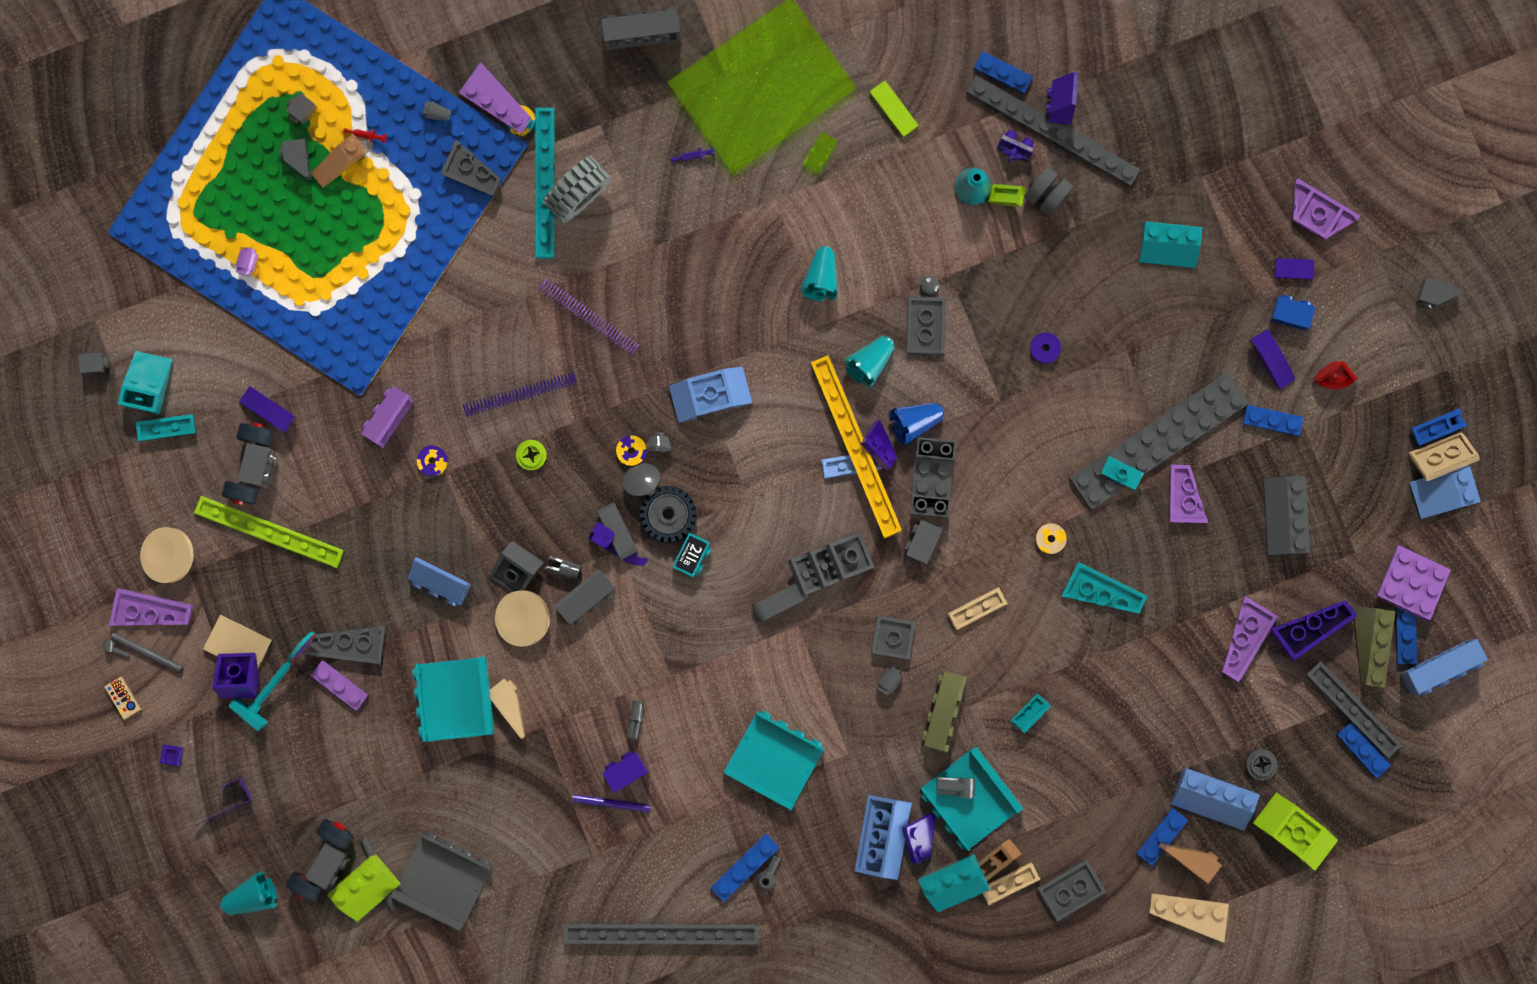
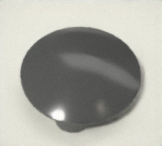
M641 463L631 467L623 478L625 491L631 496L653 495L660 480L659 471L655 466L648 463Z

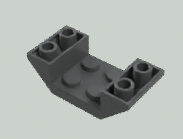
M918 437L910 514L949 518L956 441Z

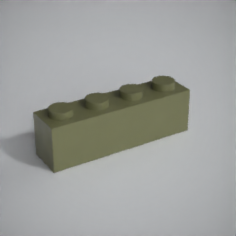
M1352 606L1357 614L1354 626L1357 637L1356 644L1359 655L1361 685L1385 688L1395 611Z
M943 671L942 675H938L936 685L939 686V689L932 697L931 704H934L933 711H929L926 723H929L927 731L924 730L921 741L924 742L923 746L948 752V741H950L953 734V723L957 718L958 704L961 702L967 677Z

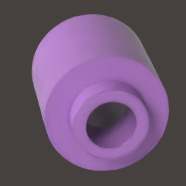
M245 247L244 250L239 251L235 268H237L236 273L249 277L251 273H254L259 256L255 254L256 250Z

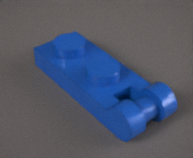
M1460 408L1411 428L1410 430L1417 446L1466 427V421H1463L1460 415L1462 414ZM1452 417L1454 418V421L1456 423L1453 426L1450 422V418Z

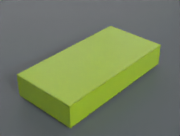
M993 184L988 202L991 204L1022 207L1026 188L1023 186Z

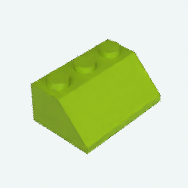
M375 854L363 862L327 895L339 910L358 922L401 883Z

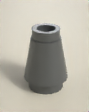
M426 101L422 116L431 120L449 121L451 110L433 101Z

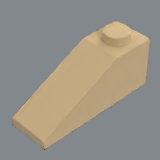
M503 679L490 689L491 701L518 736L523 739L526 735L518 694L515 692L517 687L511 680Z

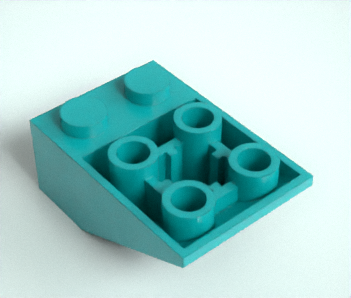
M135 351L122 384L118 405L160 415L173 359Z

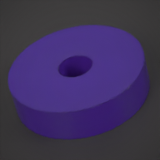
M1040 333L1034 337L1030 344V353L1039 363H1051L1057 359L1061 352V343L1052 333ZM1047 345L1049 347V350L1044 351L1042 349V346Z

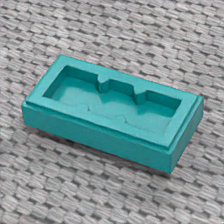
M1109 456L1100 474L1135 491L1144 473Z
M1036 694L1010 721L1025 733L1051 705L1039 694Z

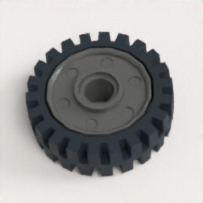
M674 486L656 488L653 495L646 496L640 509V520L646 533L653 539L663 543H674L687 537L693 530L697 519V510L693 499L684 490ZM668 509L674 512L673 518L669 520L663 517L664 511Z

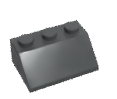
M598 569L554 605V607L570 625L573 623L578 625L585 619L583 616L585 613L595 611L600 606L598 603L602 599L606 601L615 594L613 590L616 588L602 571Z

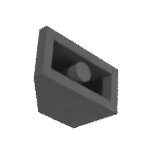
M305 139L282 141V147L279 148L281 159L284 158V161L305 179L311 180L307 141Z
M1425 278L1421 283L1416 303H1419L1425 309L1435 308L1462 294L1463 289Z

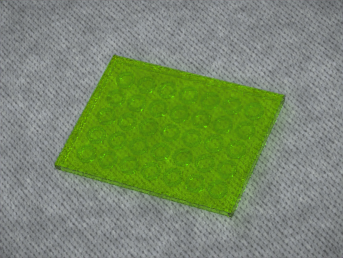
M794 0L784 1L668 81L673 92L733 175L857 89Z

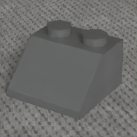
M511 541L499 556L489 578L509 592L526 591L544 562Z

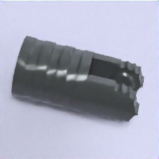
M549 556V563L559 566L560 569L548 565L544 568L546 573L575 582L578 581L582 565Z

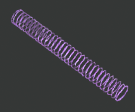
M546 278L543 281L539 290L543 291L542 288L546 284L548 278ZM568 294L565 296V298L563 299V301L560 302V303L563 304V302H564V300L566 299V297L568 296ZM571 296L568 298V300L566 301V303L563 304L562 306H564V305L566 306V304H567V302L569 301V299L571 298ZM600 323V324L596 327V328H597V331H600V330L602 331L604 325L599 329V326L601 325V323ZM638 344V345L635 347V349H634L633 352H632L633 354H634L635 351L638 349V347H639L640 344Z

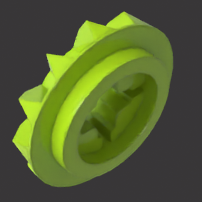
M526 440L518 446L516 460L522 468L536 470L543 466L546 460V449L536 440ZM529 447L533 453H539L534 456V463L530 458H523L529 454Z

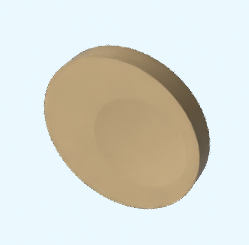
M170 527L158 528L151 532L144 540L140 552L143 570L152 580L160 583H174L181 580L189 572L194 557L193 546L188 536L181 530Z
M531 591L511 592L497 606L495 613L496 628L500 636L511 645L520 647L533 645L544 637L549 627L550 615L548 607L539 595Z

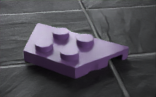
M1296 179L1292 221L1326 240L1360 218L1359 214L1302 180Z

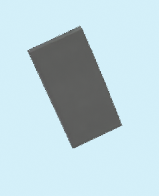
M860 532L788 560L802 596L875 568Z

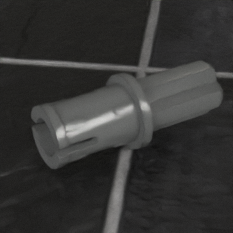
M633 700L630 717H628V720H630L627 731L628 739L635 740L638 737L640 722H643L644 702Z

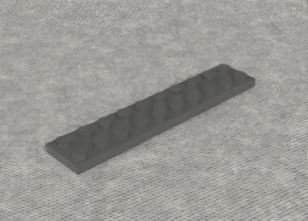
M1227 372L1069 479L1090 510H1092L1126 487L1100 474L1109 456L1145 474L1248 405L1249 402Z

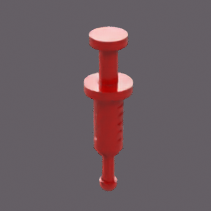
M343 129L344 133H352L356 137L369 139V142H373L376 139L381 140L385 144L387 140V134L382 136L376 135L375 130L369 132L359 129Z

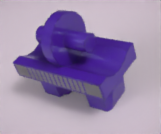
M1008 130L1005 135H1002L997 148L1002 150L1003 154L1009 156L1007 162L1011 163L1013 158L1018 161L1022 159L1028 162L1034 150V141L1024 138L1023 142L1015 140L1017 137L1016 132Z

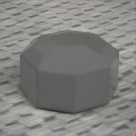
M932 276L924 277L920 284L921 291L927 295L935 294L939 288L938 280Z

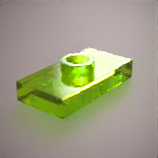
M821 132L803 165L820 174L838 140Z

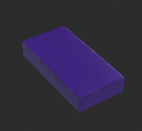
M1276 258L1274 278L1313 280L1314 260Z

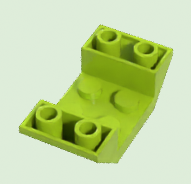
M1278 793L1273 795L1253 822L1254 825L1276 839L1314 871L1338 841L1325 827Z

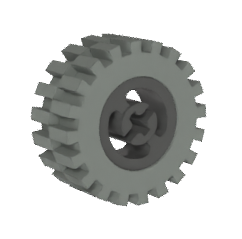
M592 156L586 157L567 172L562 179L558 180L557 184L546 194L543 203L562 223H566L574 216H577L580 211L584 210L589 203L598 197L600 192L609 184L611 176Z

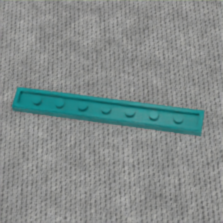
M535 108V259H554V213L543 203V199L551 191L550 189L555 186V108Z

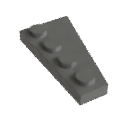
M386 626L316 634L303 655L381 664Z

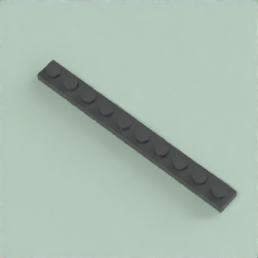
M977 75L966 91L972 97L1128 186L1132 185L1140 171L1138 167L1062 124L1048 123L1049 117Z
M564 924V944H758V924Z

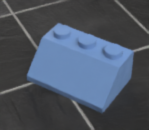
M417 557L414 559L408 579L412 581L411 585L419 589L423 586L429 589V594L437 598L441 595L446 598L445 602L456 606V604L462 605L471 587V584Z

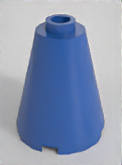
M936 402L899 407L889 411V420L894 422L895 426L892 427V430L897 440L901 444L907 445L942 421L944 410Z

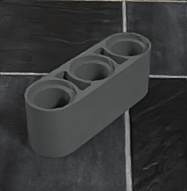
M613 502L596 510L602 524L611 529L615 534L611 542L619 559L622 560L637 553L636 546L615 503Z
M797 583L757 602L752 607L760 623L809 599L810 596L809 594L802 596Z

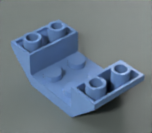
M743 366L699 375L669 386L679 423L697 419L698 416L727 408H738L753 404Z

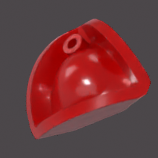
M1333 361L1322 368L1312 380L1323 388L1338 390L1351 385L1358 378L1345 361Z

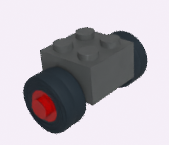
M252 422V425L240 423L236 438L248 442L238 476V481L240 482L225 481L222 497L231 499L232 503L243 505V503L255 504L259 489L247 486L246 484L267 489V485H271L273 478L271 470L272 466L275 467L277 463V456L275 451L266 447L271 445L273 431L263 428V425Z
M327 819L322 820L316 834L326 840L327 843L322 847L306 876L293 872L286 882L285 886L294 893V896L301 900L306 899L316 902L323 888L328 889L336 886L341 877L338 874L341 870L346 869L351 860L348 858L351 853L345 850L354 835L337 821L334 823Z

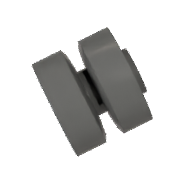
M1050 166L1043 173L1040 172L1028 186L1030 189L1024 196L1033 205L1042 198L1044 201L1039 210L1048 217L1055 212L1074 188L1065 178L1052 187L1059 173Z

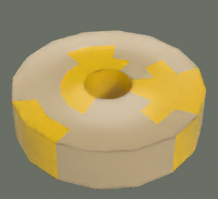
M1054 523L1042 526L1035 536L1038 548L1047 554H1055L1061 551L1066 544L1064 529ZM1049 535L1054 537L1053 542L1048 541Z

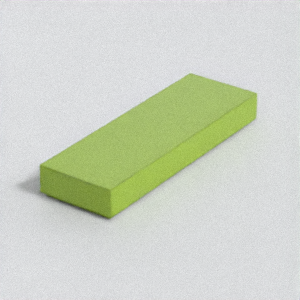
M883 81L869 92L903 138L919 126L886 81Z

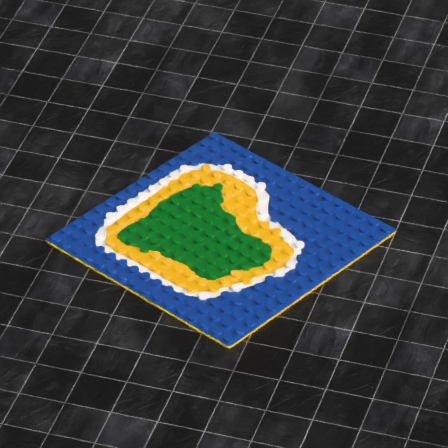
M263 0L109 229V234L361 396L493 199L490 195L441 175L455 140L459 141L461 145L501 178L497 191L527 148V143L307 1ZM300 92L318 108L304 125L300 122L295 124L288 118L290 114L286 111L288 102L292 98H296ZM426 101H433L451 110L449 121L431 120L422 116ZM344 128L369 132L375 130V134L380 136L387 134L385 144L381 140L374 139L373 142H369V139L356 137L368 153L324 188L312 174L311 180L305 179L284 161V158L281 159L279 148L282 147V141L305 139L308 143L310 171L312 172L341 142L352 134L344 133ZM245 247L256 250L255 254L259 255L254 273H251L250 277L236 273L237 268H235L239 251L244 250Z

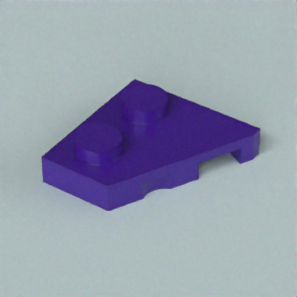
M880 420L875 421L861 442V445L882 469L887 471L892 467L897 456Z
M929 813L902 827L913 864H918L931 857L935 814Z

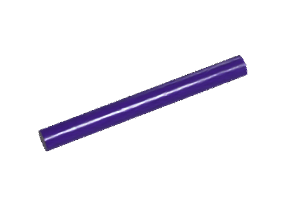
M575 794L573 796V802L650 812V805Z

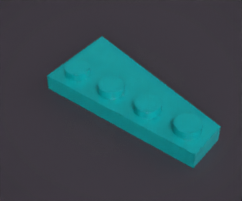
M1080 562L1077 563L1061 597L1134 613H1140L1148 597Z

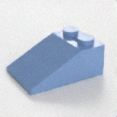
M1470 465L1428 482L1424 478L1409 482L1420 519L1481 502Z

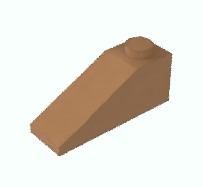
M351 134L311 174L324 188L368 152L355 135Z
M1010 839L998 846L979 862L986 880H990L1019 857L1021 853Z
M1162 843L1159 845L1162 850L1208 884L1222 866L1217 861L1219 858L1210 851L1207 854L1202 850Z

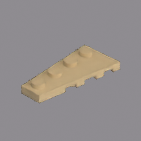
M1151 893L1149 913L1223 943L1225 941L1229 904Z

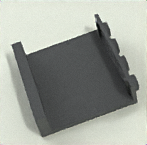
M431 832L421 833V838L399 881L401 884L393 890L390 897L461 931L493 866L489 865L490 861L485 858L479 857L477 859L472 857L473 853L464 848L461 851L454 848L455 844L448 840H444V842L438 840V836Z

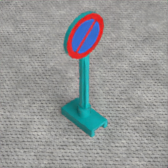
M312 631L304 637L292 651L287 662L280 667L257 698L252 700L249 705L241 698L233 700L229 705L234 712L257 731L264 728L268 723L267 720L257 713L262 703L289 671L291 664L308 648L314 640L316 633Z

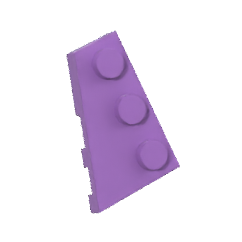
M1170 465L1169 523H1208L1190 465Z

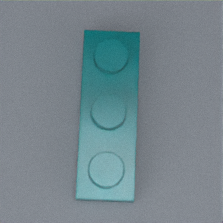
M194 414L136 422L139 442L197 434Z

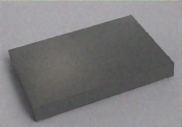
M907 297L906 354L944 355L946 298Z
M1087 859L1037 888L1056 922L1107 893Z

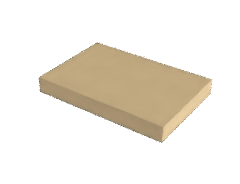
M1462 431L1409 452V457L1426 482L1480 460L1478 453Z
M220 615L203 649L216 656L228 653H256L259 669L273 640Z

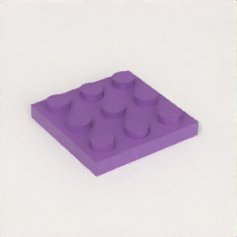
M1398 545L1395 548L1376 598L1429 622L1451 570Z

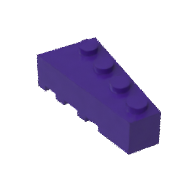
M1344 600L1304 617L1271 628L1269 632L1293 663L1354 620L1357 614L1348 602Z

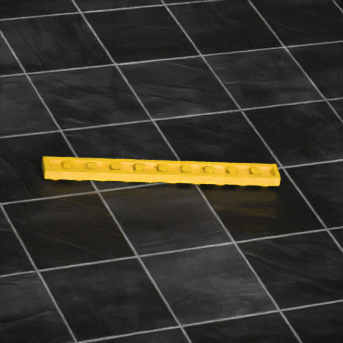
M829 355L811 362L884 538L901 532V526L872 457L861 445L864 438Z

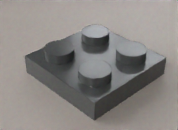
M877 615L871 654L909 660L916 622Z

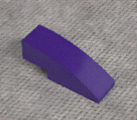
M1268 329L1249 340L1259 356L1258 359L1278 389L1283 388L1296 379Z
M249 386L239 401L285 433L296 418L251 386Z

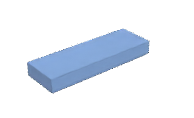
M850 455L821 460L825 479L857 474ZM872 457L876 469L880 470L881 466Z

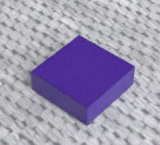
M163 744L160 764L180 767L183 747Z

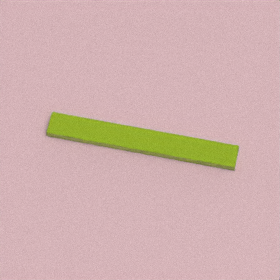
M200 496L194 511L196 515L338 568L344 553L342 549Z

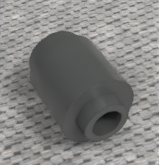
M893 666L890 669L886 667L877 682L876 688L888 696L891 692L894 693L903 678L900 676L901 671Z

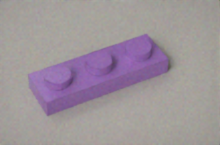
M324 660L321 661L311 674L314 679L356 711L369 696Z

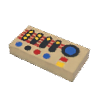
M119 677L104 686L124 720L142 710L123 677Z

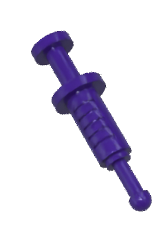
M714 147L705 151L698 148V151L683 153L680 157H672L671 161L674 162L681 159L687 161L697 158L703 160L705 155L712 154V156H715Z

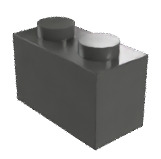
M923 520L919 524L915 523L911 532L914 534L912 541H907L903 550L907 552L905 556L927 565L942 529Z

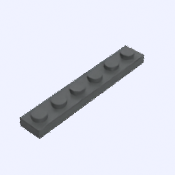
M1321 661L1306 674L1386 758H1389L1402 746Z

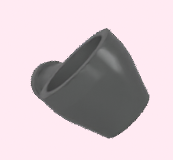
M773 855L767 870L758 874L756 884L759 889L768 891L774 887L775 877L773 874L781 858ZM764 878L769 879L768 885L762 884Z

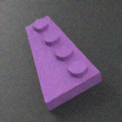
M480 62L459 94L519 134H522L531 121V117Z
M117 588L109 626L185 625L190 623L193 605Z
M1246 596L1243 597L1221 671L1237 682L1241 680L1278 617Z

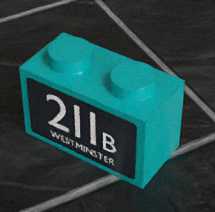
M689 533L672 568L694 578L695 574L699 576L703 568L701 562L704 557L708 558L712 549L709 547L710 542Z

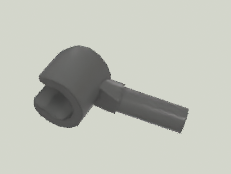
M104 641L103 648L105 651L114 652L128 658L129 653L114 648V641Z

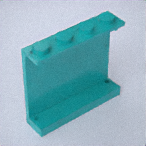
M487 657L415 664V668L412 669L413 680H417V688H414L415 699L419 700L416 714L417 719L421 720L418 734L423 742L494 734Z
M762 710L761 713L756 712L723 773L792 810L825 749L822 748L823 743L814 738L812 741L804 738L806 734L798 729L795 732L788 729L789 724L780 719L778 722L771 719L772 715Z
M977 747L972 748L920 788L922 791L921 797L926 803L931 802L934 806L932 809L933 813L938 819L943 818L946 822L943 826L950 835L952 833L958 838L956 843L962 850L964 848L967 851L971 850V847L1014 814L1024 809ZM937 778L975 779L974 798L936 794Z

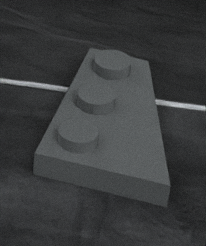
M455 140L441 175L494 197L501 178L461 145L459 141Z

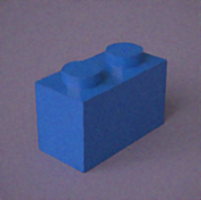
M1288 295L1278 296L1275 299L1270 321L1307 331L1310 329L1316 307L1312 306L1309 301L1300 300L1298 302Z

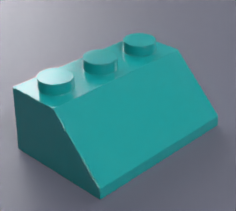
M1145 221L1142 225L1139 263L1196 268L1201 247L1202 227Z
M975 854L924 875L918 880L927 900L937 912L990 890Z

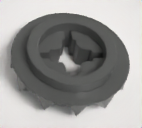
M1258 749L1247 758L1246 768L1253 778L1267 780L1276 773L1277 759L1270 751ZM1260 758L1263 762L1269 763L1267 766H1264L1263 772L1260 767H1254V765L1259 763Z

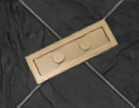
M998 587L949 612L948 616L957 631L1007 605V602Z
M1032 862L988 883L990 890L982 894L987 904L990 905L1039 881L1040 878Z

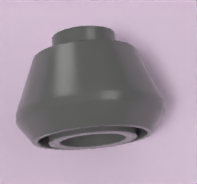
M654 432L653 436H649L646 449L648 452L663 453L669 452L672 446L665 433Z

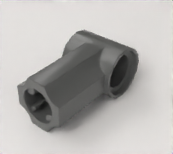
M937 778L936 794L974 798L975 779Z

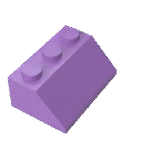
M394 386L385 391L382 397L384 398L381 405H376L372 411L373 417L370 421L367 420L361 428L363 436L382 448L414 402L409 395Z

